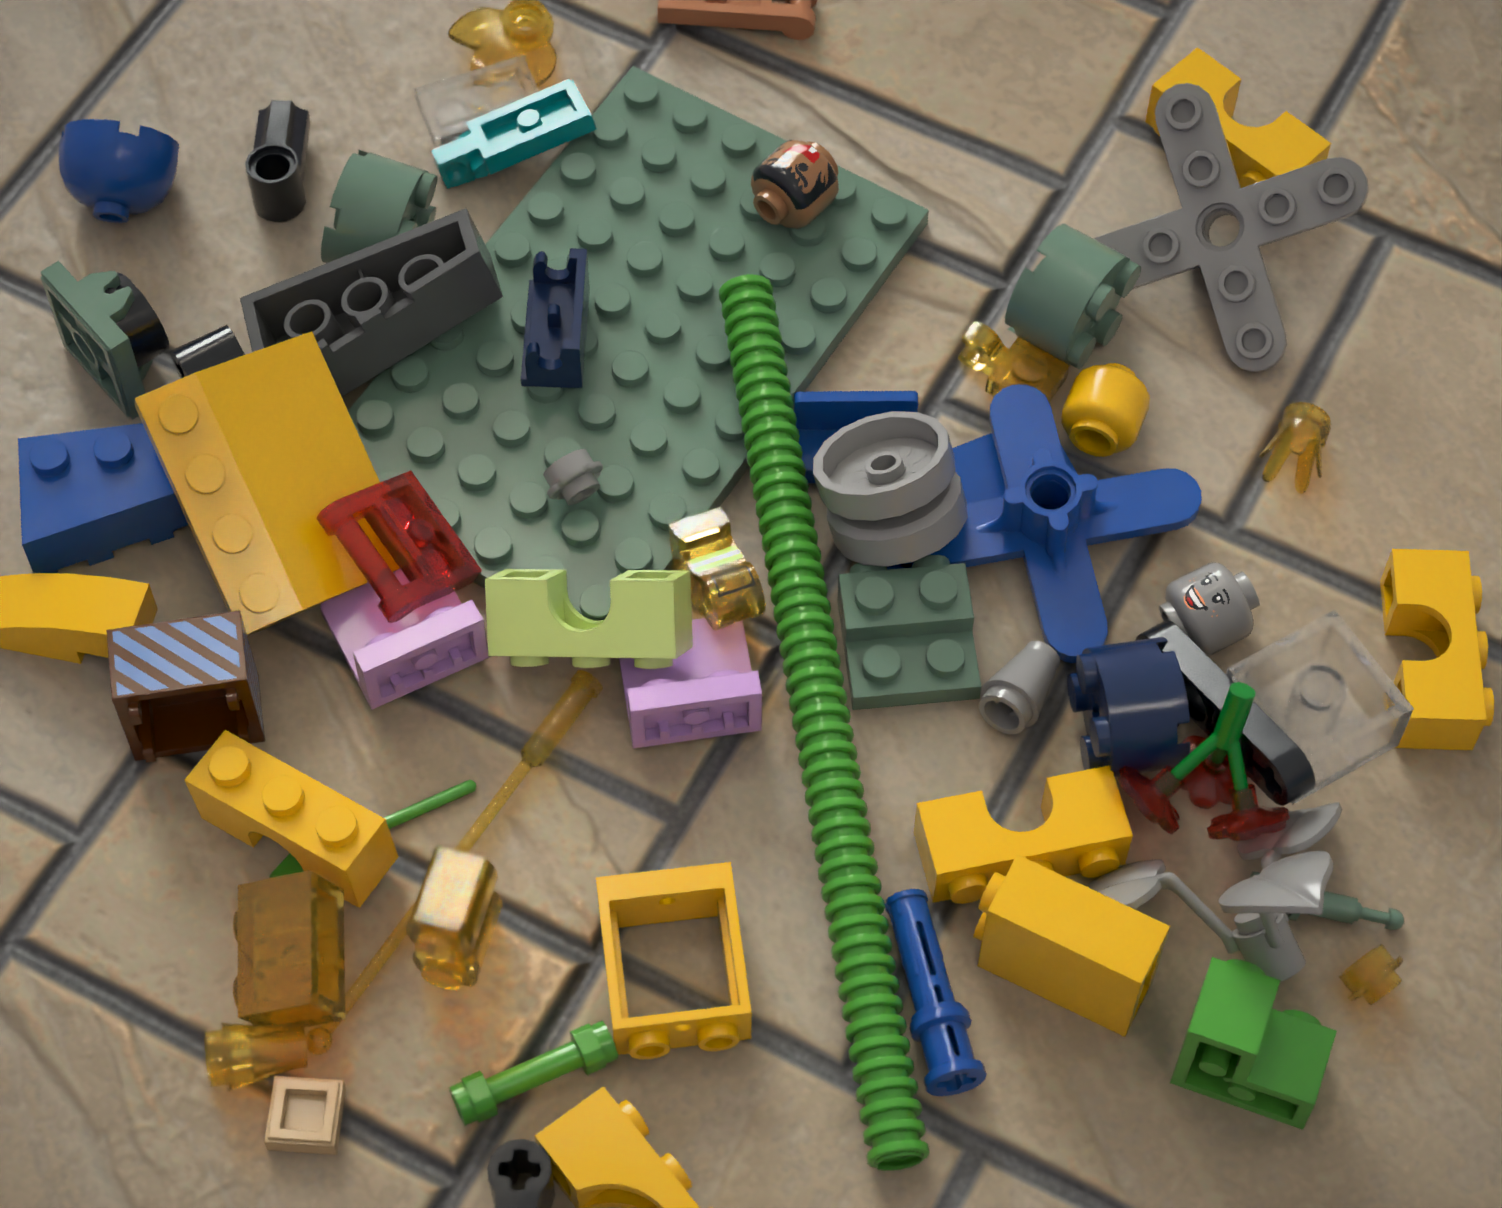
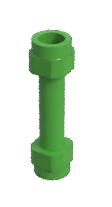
M603 1021L593 1025L588 1023L570 1031L571 1042L485 1079L482 1072L477 1071L461 1078V1082L450 1086L451 1097L464 1126L475 1121L480 1123L498 1115L497 1104L582 1067L586 1075L605 1068L607 1063L617 1060V1049Z

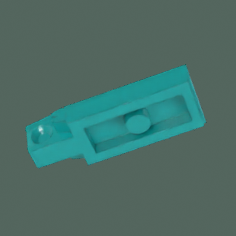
M569 78L466 122L468 130L460 135L457 140L435 148L431 152L440 176L448 189L472 182L475 178L487 177L488 174H494L597 129L593 116L575 82Z

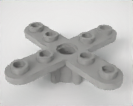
M1190 83L1176 84L1167 89L1158 99L1155 119L1182 208L1098 236L1094 239L1125 255L1131 261L1141 266L1139 278L1133 289L1200 267L1223 343L1231 361L1247 371H1266L1276 366L1284 356L1287 340L1259 247L1348 218L1357 213L1367 199L1369 192L1368 179L1362 168L1354 161L1335 157L1241 188L1216 105L1211 96L1198 85ZM1226 215L1236 217L1240 226L1236 239L1226 246L1213 245L1209 238V231L1214 221Z

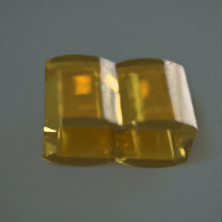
M441 846L437 847L433 852L406 926L407 935L415 944L413 961L416 967L422 972L421 976L424 980L437 987L455 990L459 989L461 985L472 987L478 980L503 907L501 898L494 891L498 881L497 871L492 863L484 857Z

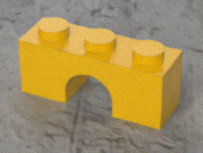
M1198 47L1152 84L1145 122L1159 136L1155 109L1158 99L1167 89L1176 84L1190 83L1200 86L1209 93L1216 105L1241 188L1325 160L1328 157L1331 143L1287 111L1272 123L1261 127L1245 126L1231 119L1234 114L1241 78Z
M1392 549L1380 580L1385 636L1416 638L1427 644L1436 656L1435 659L1427 661L1402 660L1390 689L1395 748L1473 750L1483 727L1491 726L1494 717L1493 691L1489 687H1483L1482 670L1485 669L1488 658V639L1485 631H1477L1476 614L1479 613L1482 602L1481 579L1479 576H1471L1469 551Z
M224 730L184 779L202 819L253 848L263 835L267 836L285 848L299 862L307 879L358 908L362 906L399 857L385 818L227 730Z
M1108 765L1047 777L1041 802V811L1045 823L1034 830L1025 832L1011 831L996 823L988 812L982 790L917 803L913 833L932 902L951 899L954 903L965 904L980 900L993 874L997 872L1006 876L1017 854L1063 876L1081 873L1084 877L1095 878L1116 870L1120 865H1124L1133 834L1113 770L1111 771Z

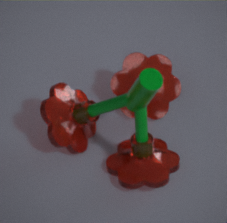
M1235 682L1229 686L1214 732L1206 738L1197 735L1186 737L1181 743L1190 742V754L1174 768L1167 765L1152 779L1126 765L1119 770L1121 777L1118 781L1122 789L1134 800L1139 811L1149 821L1155 824L1158 823L1167 833L1172 835L1180 829L1178 824L1180 816L1169 799L1181 789L1188 791L1191 802L1202 809H1210L1219 802L1231 805L1232 812L1218 815L1211 819V825L1207 827L1210 839L1229 838L1233 841H1244L1256 838L1261 834L1278 832L1287 826L1286 821L1290 818L1289 810L1285 807L1268 808L1259 806L1255 785L1248 784L1247 782L1249 777L1245 772L1239 740L1256 695L1255 690L1251 686L1241 682Z

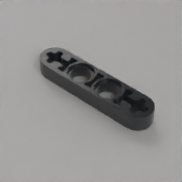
M1165 620L1139 634L1136 637V641L1157 637H1165L1168 640L1162 652L1174 651L1177 656L1187 694L1189 717L1210 736L1214 732L1229 686L1234 682L1172 621ZM1253 701L1239 740L1245 772L1277 805L1285 806L1315 788V775L1310 762L1299 746Z

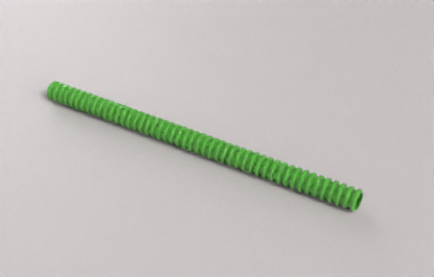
M740 275L728 280L719 289V300L722 303L721 312L725 320L724 329L728 336L727 347L731 352L730 365L733 368L732 376L736 384L735 394L739 401L738 411L742 417L741 429L745 434L744 446L748 451L747 464L751 468L750 481L754 485L752 493L753 498L757 502L755 511L760 519L758 528L763 536L761 546L765 552L764 563L769 571L767 581L768 585L772 588L770 598L775 606L773 616L774 620L778 623L776 633L777 638L781 641L779 651L784 659L782 668L783 673L788 678L785 686L786 691L791 696L789 698V709L794 714L792 717V727L797 732L795 744L799 751H801L798 756L799 765L804 770L801 779L802 784L808 788L804 796L806 804L811 807L808 811V820L812 826H815L812 829L811 838L818 845L814 852L815 860L821 864L818 868V879L825 884L821 889V896L826 903H829L825 907L824 914L825 918L832 923L828 927V937L832 942H835L831 949L832 958L839 962L835 966V978L839 982H843L838 988V995L843 1002H846L841 1010L842 1018L850 1023L846 1026L845 1036L849 1042L854 1043L849 1048L848 1054L849 1059L853 1063H857L852 1070L853 1080L861 1084L856 1089L855 1095L856 1100L865 1106L860 1110L859 1118L861 1123L868 1126L863 1132V1141L867 1146L872 1147L867 1152L866 1159L869 1166L878 1170H901L918 1165L930 1153L929 1145L925 1141L920 1140L926 1132L925 1124L916 1118L921 1114L922 1106L920 1101L913 1098L918 1091L917 1081L909 1077L914 1071V1062L911 1058L905 1057L909 1053L911 1046L910 1041L902 1036L907 1029L906 1020L898 1015L902 1012L903 1002L899 996L894 995L898 992L900 985L899 980L894 975H891L896 968L895 959L887 955L892 950V941L887 935H884L888 931L889 925L888 920L881 915L885 910V903L882 897L878 896L882 888L881 881L878 877L874 876L877 873L878 864L874 857H871L875 847L874 842L868 837L871 832L870 822L864 818L867 815L868 809L865 801L861 799L864 794V787L858 780L861 770L860 766L855 762L857 748L851 743L854 738L853 728L848 724L851 715L850 710L845 706L847 703V693L842 688L844 677L843 673L839 670L841 660L839 654L835 651L837 649V638L832 633L834 622L829 615L831 605L826 598L828 588L823 580L825 572L824 567L820 563L821 550L817 546L818 533L814 529L815 517L811 512L812 500L808 495L809 484L805 478L806 467L802 461L803 451L799 444L800 434L796 427V414L793 411L794 401L790 394V381L787 378L788 368L784 361V348L781 345L782 335L778 329L779 318L775 313L776 302L773 298V285L769 279L761 275Z

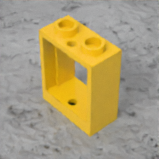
M731 862L596 877L612 1032L618 1055L629 1054L636 1059H654L668 1054L672 1048L698 1046L705 1051H721L736 1046L740 1040L751 1039L752 1011ZM718 916L730 1006L629 1018L618 928Z

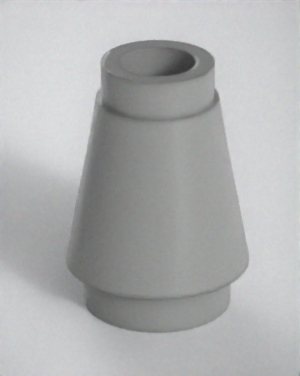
M1041 641L1029 642L1024 649L982 686L979 711L984 720L994 729L1013 735L1019 734L1024 728H1029L1036 724L1056 670L1060 665L1059 655L1051 646Z

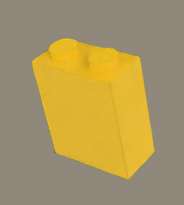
M1017 854L1006 876L997 872L993 874L980 900L978 910L983 911L973 935L974 938L982 941L977 966L1126 1037L1154 980L1170 926Z

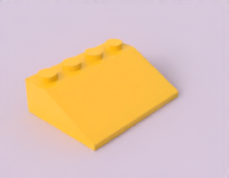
M312 331L195 372L134 398L135 408L227 611L240 610L247 636L416 562Z

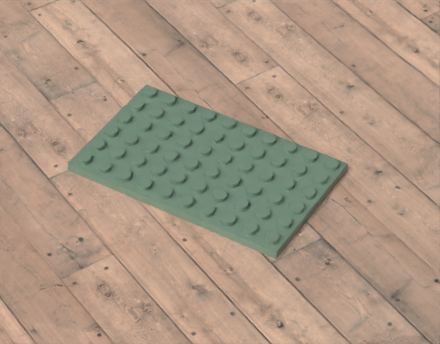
M634 66L631 67L593 113L592 116L597 130L569 142L485 244L490 252L503 297L378 374L348 410L410 548L427 557L435 556L441 565L485 588L486 578L505 569L566 570L567 592L571 604L581 615L592 620H605L608 615L611 601V579L627 570H674L750 467L747 464L748 451L744 446L745 434L741 429L742 417L738 411L739 401L736 398V384L733 381V368L730 365L731 352L727 347L728 336L725 333V320L721 312L722 303L719 300V289L721 286L734 277L748 274L761 275L772 283L773 298L776 302L775 313L779 318L778 329L782 335L781 345L785 352L784 361L788 368L787 378L790 381V394L794 401V394L796 392H805L928 224L929 215L928 209L838 166L839 190L837 196L810 224L800 229L787 228L781 224H770L759 215L754 207L753 199L755 196L752 192L751 177L754 169L781 144L787 142V140ZM570 248L587 249L590 294L583 388L521 386L529 280H533L534 257L537 253L543 251L548 257V267L555 270L566 269ZM586 449L594 462L600 461L602 463L603 469L597 478L600 488L585 500L568 505L565 499H551L547 495L550 486L543 473L551 464L563 456L576 450Z

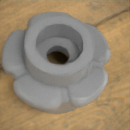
M586 449L576 450L563 456L551 464L543 473L550 486L547 495L551 499H565L568 505L585 500L600 488L597 478L603 469L602 463L600 461L594 462Z

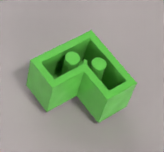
M1212 957L1170 1083L1303 1130L1315 1106L1337 1031L1322 1026L1317 1018L1308 1013L1298 1010H1284L1281 1012L1273 1009L1272 1006L1281 980L1265 975L1264 971L1255 964L1238 959L1223 961Z

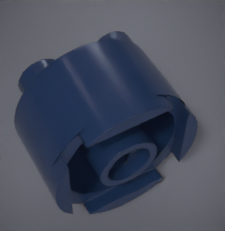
M1165 637L1085 648L1081 655H1077V673L1068 674L1067 687L1073 712H1083L1087 735L1080 737V753L1084 770L1109 765L1114 777L1172 769L1190 754V742L1178 744L1177 733L1179 724L1190 723L1185 684L1175 652H1162L1168 642Z

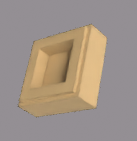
M274 1076L264 1141L267 1150L337 1155L346 1095L344 1080Z

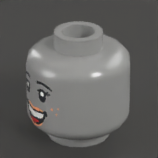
M1211 562L1168 584L1165 594L1166 603L1160 605L1159 610L1163 621H1172L1207 656H1210L1251 634L1254 626L1251 610L1260 606V602L1252 583L1244 572L1233 576L1224 565Z

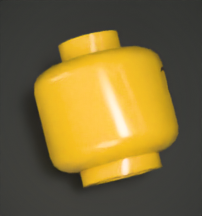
M1117 363L1094 365L1083 369L1074 379L1062 409L1061 423L1072 444L1079 450L1096 457L1110 456L1128 450L1137 440L1149 409L1150 395L1144 383L1136 377L1130 368Z

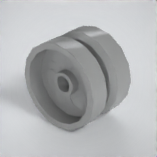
M902 411L867 416L842 427L823 442L813 458V475L820 498L827 506V521L834 544L844 557L862 565L893 566L919 560L939 551L954 539L968 518L967 501L960 476L955 472V456L949 434L936 418L919 412Z

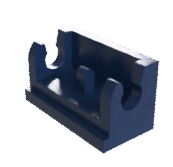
M570 248L566 269L555 270L548 267V257L545 252L541 251L534 257L533 280H529L521 386L583 388L590 294L587 249Z

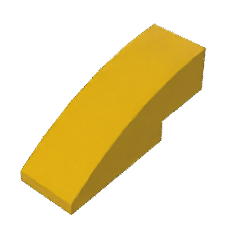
M30 573L0 576V648L78 664L82 663L85 654L109 658L107 630L153 623L158 608L150 584L112 577L70 573Z

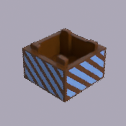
M240 610L107 630L112 702L135 761L146 760V763L156 762L159 757L209 750L224 730L250 744L265 742L259 675Z

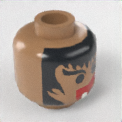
M789 140L781 144L753 171L751 187L755 196L753 204L756 211L764 220L773 225L781 224L787 228L800 229L810 224L837 196L839 190L837 176L839 172L834 158L824 147L815 142Z

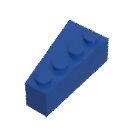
M143 423L18 438L22 546L33 573H58L59 569L88 560L89 566L114 558L112 551L149 539L151 545L174 538V531L188 525Z

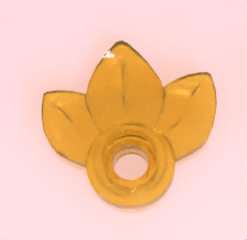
M513 0L507 4L504 10L478 7L460 17L452 24L448 31V37L451 40L475 51L471 59L470 78L472 85L476 88L486 90L500 89L511 84L518 76L528 84L539 87L551 77L556 67L557 54L550 43L554 32L553 18L545 6L538 0ZM529 27L531 30H521L519 28Z

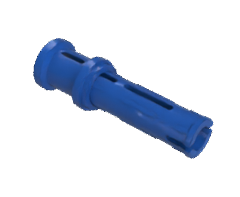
M921 889L902 890L887 898L885 909L889 914L902 968L905 972L915 1009V1014L911 1017L909 1029L911 1037L916 1042L921 1043L928 1073L924 1077L925 1088L930 1095L934 1096L960 1094L980 1085L986 1079L987 1073L984 1064L979 1060H975L967 1032V1029L971 1026L969 1011L961 1003L955 1002L943 960V953L939 946L927 904V894Z

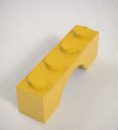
M604 1086L534 1135L535 1142L545 1149L550 1158L553 1179L575 1208H700L687 1192L692 1188V1184L679 1162L670 1153L659 1157L645 1139L650 1132L637 1109L626 1099L617 1104Z

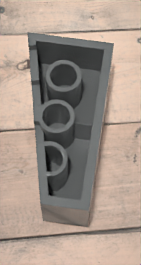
M467 208L243 296L240 298L252 352L312 331L341 397L502 298L503 294L490 252Z

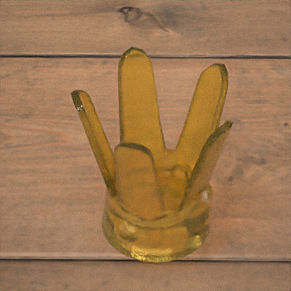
M1306 402L1292 403L1285 408L1283 419L1279 422L1280 430L1259 456L1263 458L1274 447L1263 470V481H1272L1277 476L1290 453L1298 455L1295 476V489L1297 492L1303 494L1307 490L1315 457L1317 476L1322 478V448L1325 447L1331 430V419L1323 409Z

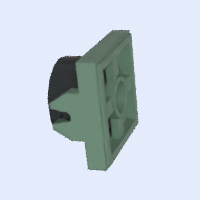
M60 261L55 262L41 271L42 276L40 278L63 346L127 417H131L132 420L135 419L139 414L135 408L134 398L146 393L142 380L151 367L153 359L169 349V340L163 325L145 296L125 275L115 271L91 273L77 281Z

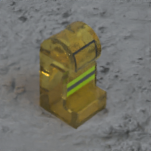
M721 507L668 524L671 555L673 557L672 570L690 571L691 601L700 615H704L713 630L717 631L736 622L765 614V596L759 576L753 565L746 561L731 536L730 521Z

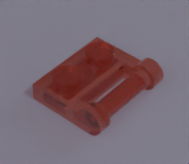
M411 470L332 502L316 518L328 536L335 535L380 598L381 601L377 606L388 623H394L410 614L416 608L472 584L482 572V569ZM366 519L410 583L401 585L358 524V520Z

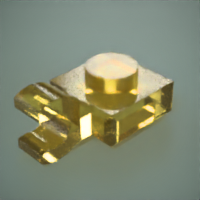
M974 321L962 337L961 342L966 344V346L960 352L958 359L967 367L989 376L985 392L992 396H995L1003 388L1011 385H1029L1041 391L1050 403L1067 379L1070 365L1020 337L1015 340L1010 348H1007L995 331L977 321Z

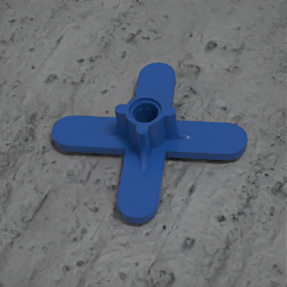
M1011 385L999 391L990 404V427L1006 487L1004 496L967 503L968 518L959 534L942 549L930 555H942L949 559L950 564L965 563L966 567L1023 557L1044 642L1057 652L1060 660L1076 663L1077 655H1081L1085 648L1105 645L1108 636L1107 619L1088 546L1168 532L1188 526L1196 519L1202 502L1201 489L1192 476L1175 468H1163L1097 480L1092 474L1078 475L1072 468L1066 465L1051 405L1047 397L1037 388L1029 385ZM1043 504H1051L1059 508L1044 509L1039 506ZM915 561L903 563L901 565L904 568H912V565Z

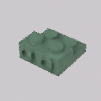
M928 555L916 560L912 568L887 570V566L857 563L850 568L849 573L839 574L837 602L852 710L980 699L981 681L972 631L974 613L965 563L950 564L949 559L945 556Z

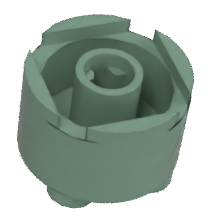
M358 150V154L353 153L340 175L330 203V207L336 209L334 229L324 226L321 242L322 262L329 263L434 221L436 207L431 206L430 203L435 193L438 176L426 170L371 152Z
M1061 224L1047 235L1036 250L1046 257L1042 259L1033 272L1025 268L1018 279L1006 309L1005 324L1010 326L1008 330L1015 333L1016 336L1064 363L1080 369L1090 357L1096 342L1106 346L1118 330L1122 321V314L1115 310L1121 297H1126L1136 284L1141 272V266L1081 231L1066 224Z

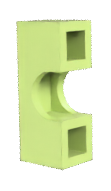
M505 569L485 579L488 656H510V665L542 666L549 663V657H572V666L596 668L610 665L611 658H634V667L659 669L672 666L673 659H677L693 647L690 571L627 570L610 580L611 601L605 620L586 618L573 607L567 592L566 570Z

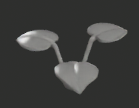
M1334 802L1316 808L1290 811L1259 824L1242 838L1237 846L1240 857L1243 860L1261 858L1262 871L1260 875H1254L1231 886L1219 898V904L1223 912L1238 913L1234 918L1237 926L1235 931H1231L1174 873L1165 872L1166 866L1163 860L1160 859L1138 861L1120 866L1116 870L1094 879L1086 887L1133 909H1137L1149 901L1160 889L1172 890L1222 939L1229 954L1241 951L1245 961L1255 964L1264 971L1265 975L1279 979L1282 982L1297 974L1306 964V960L1288 924L1289 918L1286 913L1322 915L1324 892L1334 864L1329 853L1326 851L1306 852L1280 859L1282 854H1293L1303 851L1320 841L1338 821L1342 813V807L1339 802Z

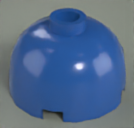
M83 119L69 122L65 125L60 138V175L66 190L82 205L93 209V217L110 223H126L129 221V214L145 213L164 201L172 190L177 173L179 143L156 129L140 125L139 136L119 132L120 121Z

